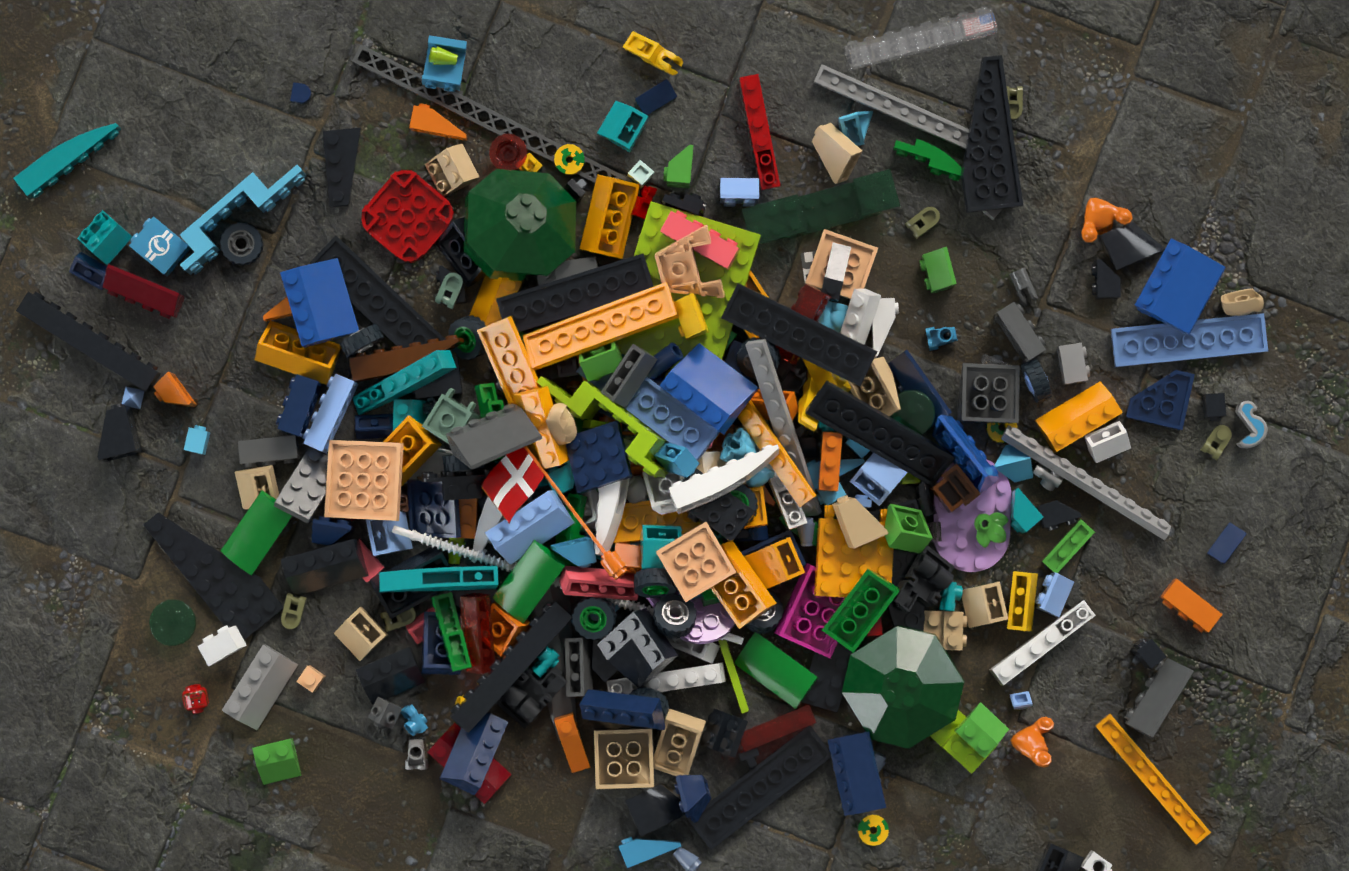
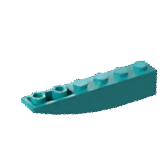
M114 123L78 135L41 156L13 179L30 199L33 197L37 198L48 185L53 186L56 184L61 175L70 173L74 169V165L89 158L88 155L92 151L100 150L104 146L103 143L117 137L121 127Z
M436 350L352 397L358 415H362L392 402L394 399L407 395L454 370L456 365L451 351Z
M498 566L444 567L379 572L380 592L496 589L498 586Z

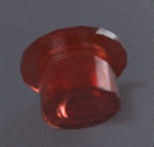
M503 134L492 142L489 156L497 169L517 170L525 163L527 148L520 137L514 134Z

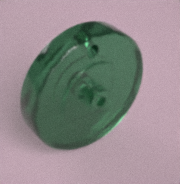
M906 390L899 393L898 399L901 409L890 417L920 435L924 434L930 429L935 419V406L932 400L925 393L918 390Z
M180 600L161 602L153 609L149 619L150 630L154 638L168 646H177L187 642L193 636L197 625L193 609L187 603Z

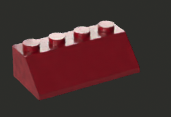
M110 264L107 265L103 288L108 290L107 294L116 298L119 294L125 297L124 301L133 305L136 302L143 304L142 308L153 312V309L160 311L159 315L170 319L171 316L177 318L185 299L183 295Z
M456 723L427 752L443 767H445L461 729ZM493 758L482 786L475 796L485 804L512 774Z

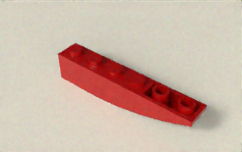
M759 75L740 77L739 83L761 190L780 187Z

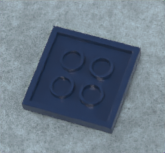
M617 420L577 433L575 439L571 443L566 444L576 490L579 494L633 477L628 455L625 452L626 447L620 422Z
M417 479L408 480L410 530H415L423 535L426 533V536L432 535V538L461 537L459 500H443L442 481L421 482Z

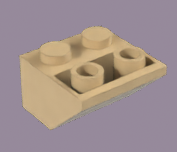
M463 144L446 148L425 164L438 192L444 197L468 186L479 178Z
M273 465L235 471L243 509L250 508L261 490L275 499L279 496Z
M1000 582L963 590L962 602L969 628L1008 620Z
M359 607L334 633L359 661L365 658L388 636L363 607Z

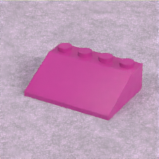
M806 563L804 566L805 573L800 575L774 633L831 658L838 642L823 632L822 629L845 598L814 596L816 567Z

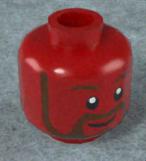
M201 684L185 687L186 690L182 693L184 708L192 711L193 714L203 712V708L209 705L206 688L201 687Z

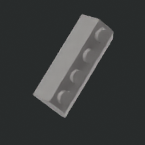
M262 645L222 711L239 722L258 730L298 664L268 645Z

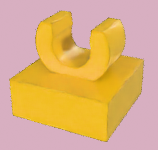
M528 153L516 167L520 171L538 172L543 165L531 153Z

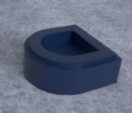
M293 82L290 101L300 104L308 102L311 98L310 88L305 84Z

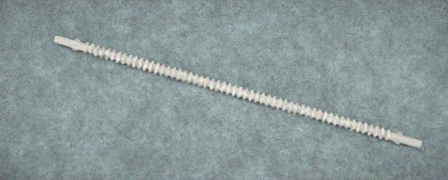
M395 525L392 529V533L410 538L412 541H420L421 544L426 543V546L432 545V548L436 546L438 550L442 548V551L448 550V553L453 552V555L458 553V556L464 555V558L469 557V560L473 558L475 562L477 560L480 563L485 562V565L489 563L491 564L490 566L501 567V570L507 569V572L509 570L512 571L517 564L515 562V564L510 565L505 559L501 560V557L497 559L495 555L491 557L490 554L485 555V552L480 553L479 550L475 552L474 548L469 550V547L464 548V545L460 547L458 543L454 545L453 542L448 543V540L442 541V538L438 540L437 537L432 538V535L426 536V533L423 535L415 530L411 531ZM558 576L552 584L555 587L560 586V589H562L559 583L560 576ZM606 598L613 603V606L619 605V608L622 606L624 610L629 608V611H637L647 608L653 617L654 608H651L650 605L646 607L645 603L640 605V602L635 603L634 600L631 602L629 600ZM731 633L720 639L742 645L744 640L743 637Z

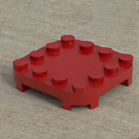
M401 170L390 175L389 180L371 201L364 206L361 221L365 230L398 259L414 263L423 258L453 221L454 211L450 202L417 173L411 170Z

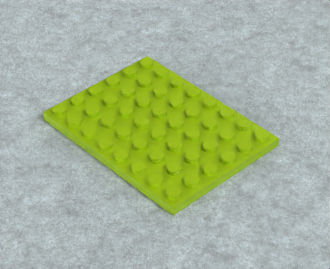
M651 201L634 256L644 253L653 285L657 286L662 283L655 260V253L676 242L662 234L660 230L670 212L676 213L678 209ZM678 210L687 215V220L691 222L696 220L703 225H708L709 231L711 229L721 234L720 238L725 241L728 238L738 243L736 247L740 249L729 270L693 251L701 282L721 279L725 293L724 298L695 294L709 333L687 340L685 336L681 337L678 326L681 324L679 318L622 338L617 340L621 354L626 355L632 344L652 356L668 344L675 343L681 349L683 358L700 343L723 360L733 324L721 317L737 284L740 283L746 286L761 235ZM671 293L674 302L689 295ZM680 361L670 367V369H673Z

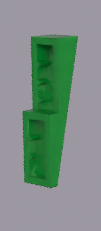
M452 592L431 597L452 672L472 667Z

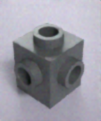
M377 697L368 718L375 721L373 725L384 729L385 726L393 729L402 708L388 700Z

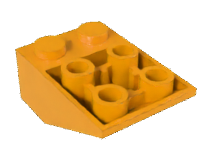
M790 537L744 556L766 589L805 573Z

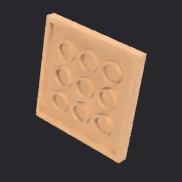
M329 440L324 517L399 521L404 443Z

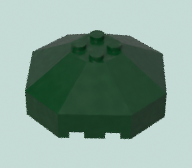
M495 169L468 192L465 199L464 252L490 279L502 277L513 281H523L527 274L548 276L575 253L576 201L551 174Z
M897 625L850 655L842 694L865 731H869L871 740L909 749L956 720L965 680L936 634Z

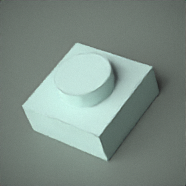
M639 160L628 172L627 176L635 183L640 184L642 188L654 175V171Z

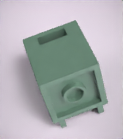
M452 388L447 391L446 395L441 394L422 425L423 428L448 444L446 433L451 432V429L458 426L463 427L473 419H481V416L473 411L476 403L472 401L466 407L452 399L455 392Z

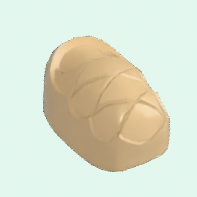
M1253 288L1221 296L1222 308L1227 315L1243 316L1254 311L1261 312L1263 309V297Z
M563 403L554 404L545 421L558 445L569 444L577 435L574 418L568 411L567 405Z

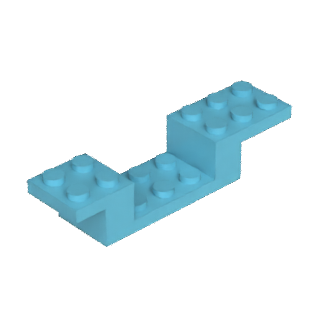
M296 165L268 189L252 172L180 234L194 251L180 266L190 275L192 273L197 274L203 269L202 265L205 262H210L218 256L219 248L206 235V232L214 230L218 226L217 222L222 218L223 220L228 218L232 214L231 210L236 206H242L247 201L246 197L249 196L263 213L265 211L269 212L276 206L275 202L280 198L282 200L291 193L289 190L294 186H300L305 181L304 178L307 175Z

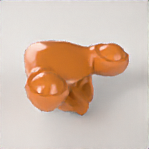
M1090 198L1085 209L1084 226L1081 231L1082 239L1086 243L1094 242L1097 240V235L1107 233L1113 228L1114 220L1123 225L1130 224L1133 219L1132 213L1126 208L1116 207L1105 200Z
M1048 717L1039 718L1033 725L1013 735L1010 740L1012 746L1032 760L1037 766L1042 768L1048 767L1052 762V758L1048 753L1042 733L1052 730L1054 722Z

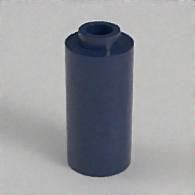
M670 343L655 354L654 357L658 360L647 377L655 380L683 358L681 349L675 343Z

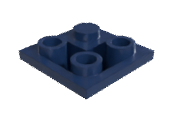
M319 516L318 520L313 519L312 543L328 546L337 544L354 532L355 526H351L349 521L338 520L337 523H333L331 518Z
M703 775L675 776L677 781L674 784L675 790L681 797V801H679L682 813L685 812L687 818H690L694 823L698 822L711 800L707 780Z

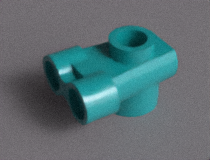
M952 582L948 588L941 590L942 600L940 601L939 610L955 611V600L960 601L962 598V586Z
M546 646L537 656L539 661L531 668L541 678L549 667L554 668L558 664V657L560 655L553 648L550 649Z

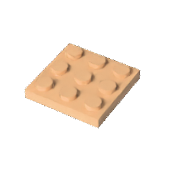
M824 229L805 284L821 289L833 242L850 246L851 251L840 296L851 300L854 289H864L878 248Z
M707 522L702 523L655 551L685 602L736 573Z

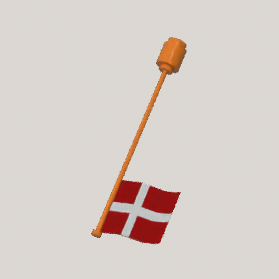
M527 446L507 454L488 474L482 484V489L509 524L516 511L535 492L545 476L603 553L600 564L609 576L617 580L628 571L625 568L626 564L616 551H605Z

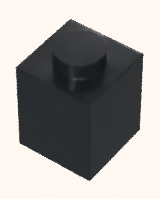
M1225 393L1202 395L1204 418H1209V421H1221V417L1226 416Z

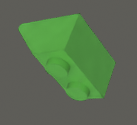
M693 145L687 146L669 161L668 167H664L663 178L664 181H667V187L690 189Z
M947 247L923 254L922 260H919L921 270L926 273L927 278L924 279L926 289H930L932 294L954 288L957 283Z
M617 341L579 354V363L588 382L599 380L610 373L613 374L623 359Z
M889 504L885 528L888 531L885 538L888 546L893 549L921 553L933 539L922 511Z
M980 702L954 731L981 757L985 758L998 745L1009 728Z
M293 738L252 748L256 766L264 785L302 776Z

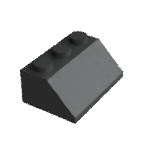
M1013 302L998 311L993 317L1022 361L1026 363L1045 351L1044 346L1046 343L1041 336L1037 337L1033 331L1035 330L1033 323L1025 319L1023 316L1025 312L1020 304L1016 305Z

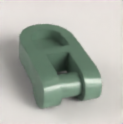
M449 273L445 276L436 296V303H444L448 308H454L463 286V279L459 274ZM446 290L452 292L451 298L444 296Z

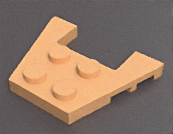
M704 225L655 253L661 283L667 282L671 293H694L701 296L725 297L721 279L701 282L692 248L711 244L708 225Z

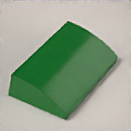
M261 490L221 549V552L251 576L292 517V515L274 507L276 499Z
M533 540L494 594L493 599L510 615L524 623L563 570L567 560L536 540Z
M867 569L823 627L822 631L854 653L899 593V588L872 570Z
M756 632L734 663L795 709H797L819 679Z

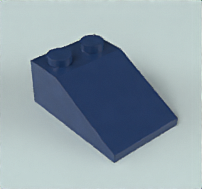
M424 612L422 674L460 675L462 670L452 672L435 612ZM457 613L460 627L463 630V613Z

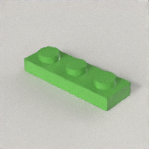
M1080 519L1041 562L1053 573H1058L1095 531Z

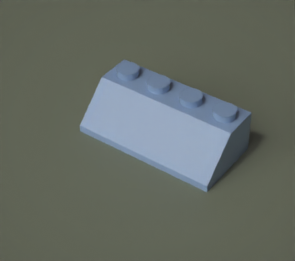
M338 374L330 377L327 383L329 389L326 394L321 396L319 401L321 406L318 412L315 411L311 418L312 426L310 429L307 428L303 435L304 444L327 454L329 440L334 439L359 384Z
M550 490L518 510L511 519L510 524L505 519L485 532L497 552L512 565L523 556L533 540L544 544L574 524V521L556 492Z

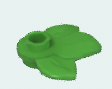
M998 512L991 515L979 514L974 520L978 543L986 548L990 541L995 543L1005 542L1006 532L1003 526L1007 524L1009 519ZM984 520L987 521V524H986L985 527L982 526V522H983Z

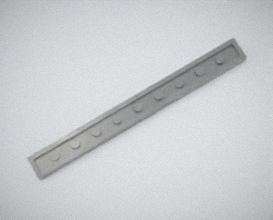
M821 65L814 80L815 84L966 150L968 128L832 68Z
M766 339L748 341L745 346L774 434L816 494ZM817 495L802 506L805 516H815L822 512Z
M1008 425L1004 430L1001 438L1003 441L1161 539L1165 540L1168 537L1171 526L1164 519L1157 518L1148 509H1143L1133 500L1120 495L1117 490L1109 488L1101 480L1091 477L1085 470L1075 467L1067 459L1054 454L1051 449L1038 444L1035 439L1025 436L1019 429Z

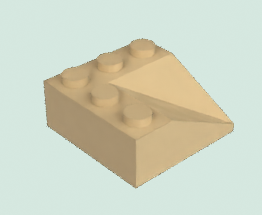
M651 728L594 730L596 789L654 787L653 732Z

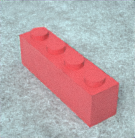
M677 210L676 213L670 212L660 232L678 241L704 225L696 220L693 222L687 220V215ZM711 229L709 231L711 244L692 247L693 251L729 270L740 251L736 247L738 243L729 238L725 241L720 238V233Z
M565 566L559 579L564 595L637 601L639 596L634 591V574L625 573L615 580L609 576L605 569Z

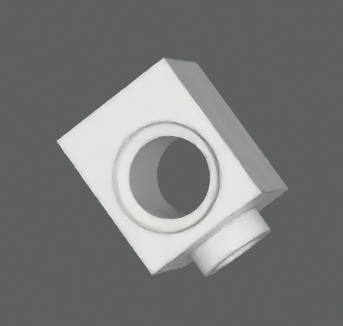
M1092 850L1081 864V867L1086 871H1094V863L1100 861L1102 863L1100 871H1112V864Z

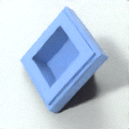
M125 387L122 405L141 409L145 391Z
M1029 691L1010 694L1014 709L1023 710L1033 706Z

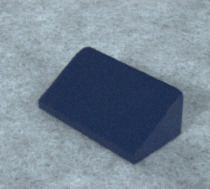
M668 79L636 97L635 102L642 113L649 115L675 99L677 95Z
M80 252L75 256L69 272L100 290L104 289L103 283L107 266Z
M393 414L355 416L357 439L387 438L393 432Z
M1229 522L1207 554L1219 563L1225 564L1247 533Z

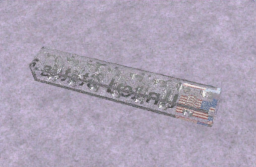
M981 7L971 14L962 12L957 14V17L951 19L949 16L938 19L939 22L936 23L927 21L921 23L920 27L913 28V26L902 28L901 32L889 31L884 33V36L876 38V35L865 38V41L859 43L857 40L846 43L847 46H844L843 49L848 70L850 72L996 34L998 29L992 8Z

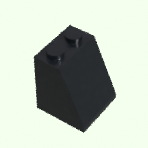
M116 404L112 405L110 410H106L97 456L98 460L103 462L143 453L132 408L126 405Z

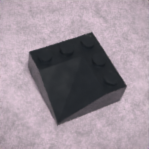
M647 608L633 611L597 644L605 658L637 688L645 686L678 656L668 639L654 627L652 615Z

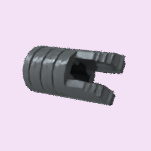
M1025 267L1009 274L1023 306L1027 304V298L1023 291L1025 288L1028 289L1034 301L1038 299Z

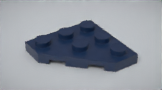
M1175 370L1129 399L1125 418L1183 430L1195 374Z

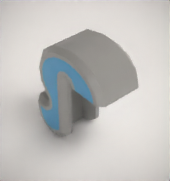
M1251 401L1239 403L1235 410V413L1251 432L1236 443L1240 448L1248 449L1257 446L1264 440L1268 431L1266 422L1261 417L1253 414L1254 411H1257V406Z

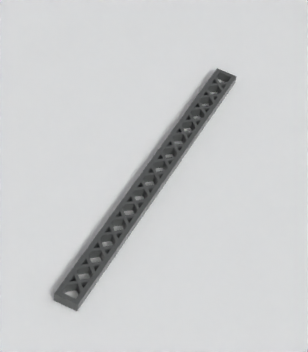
M360 45L352 60L353 63L555 163V155H547L545 148L554 146L558 150L563 146L455 91L450 92L444 90V88L436 87L438 88L439 95L431 97L428 95V88L425 85L413 88L410 80L418 78L422 83L421 74L363 45ZM363 51L370 54L371 61L365 63L359 61ZM386 62L388 69L379 71L376 63ZM402 70L404 71L405 78L397 80L394 78L393 72ZM452 95L455 97L456 103L447 105L443 97ZM468 103L472 106L473 112L465 114L462 112L461 105ZM486 112L489 114L490 120L481 122L477 114ZM502 120L506 123L507 129L499 131L494 123ZM520 129L523 131L524 137L515 139L511 131ZM536 137L540 140L541 146L533 148L528 140ZM585 157L584 163L590 164L592 171L587 173L579 171L577 175L593 183L596 182V173L603 171L608 174V177L612 175L616 179L632 182L631 179Z

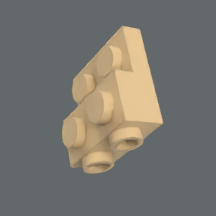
M924 611V631L936 634L945 650H963V647H966L967 636L963 635V627H967V616H963L964 612Z

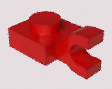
M644 185L641 189L642 197L637 196L631 214L645 220L650 202L655 196L657 189Z

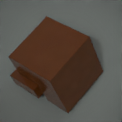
M958 464L942 475L943 479L930 489L948 513L953 512L962 504L964 506L968 505L981 495Z

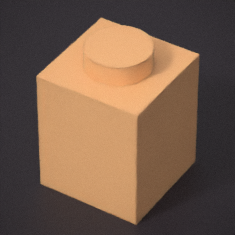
M309 665L305 668L297 682L313 693L318 689L326 676Z

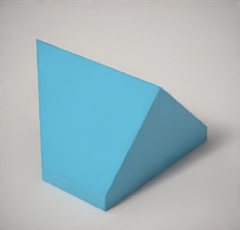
M873 111L855 112L839 117L838 125L840 131L855 145H863Z
M1010 444L1005 445L994 467L1014 483L1033 478L1031 458Z

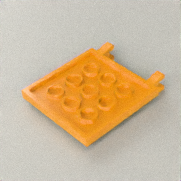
M824 505V518H818L814 596L846 598L867 569L872 570L892 583L893 548L888 546L885 536L857 548H849L838 519H834L835 511L833 506ZM880 509V523L884 527L888 509Z

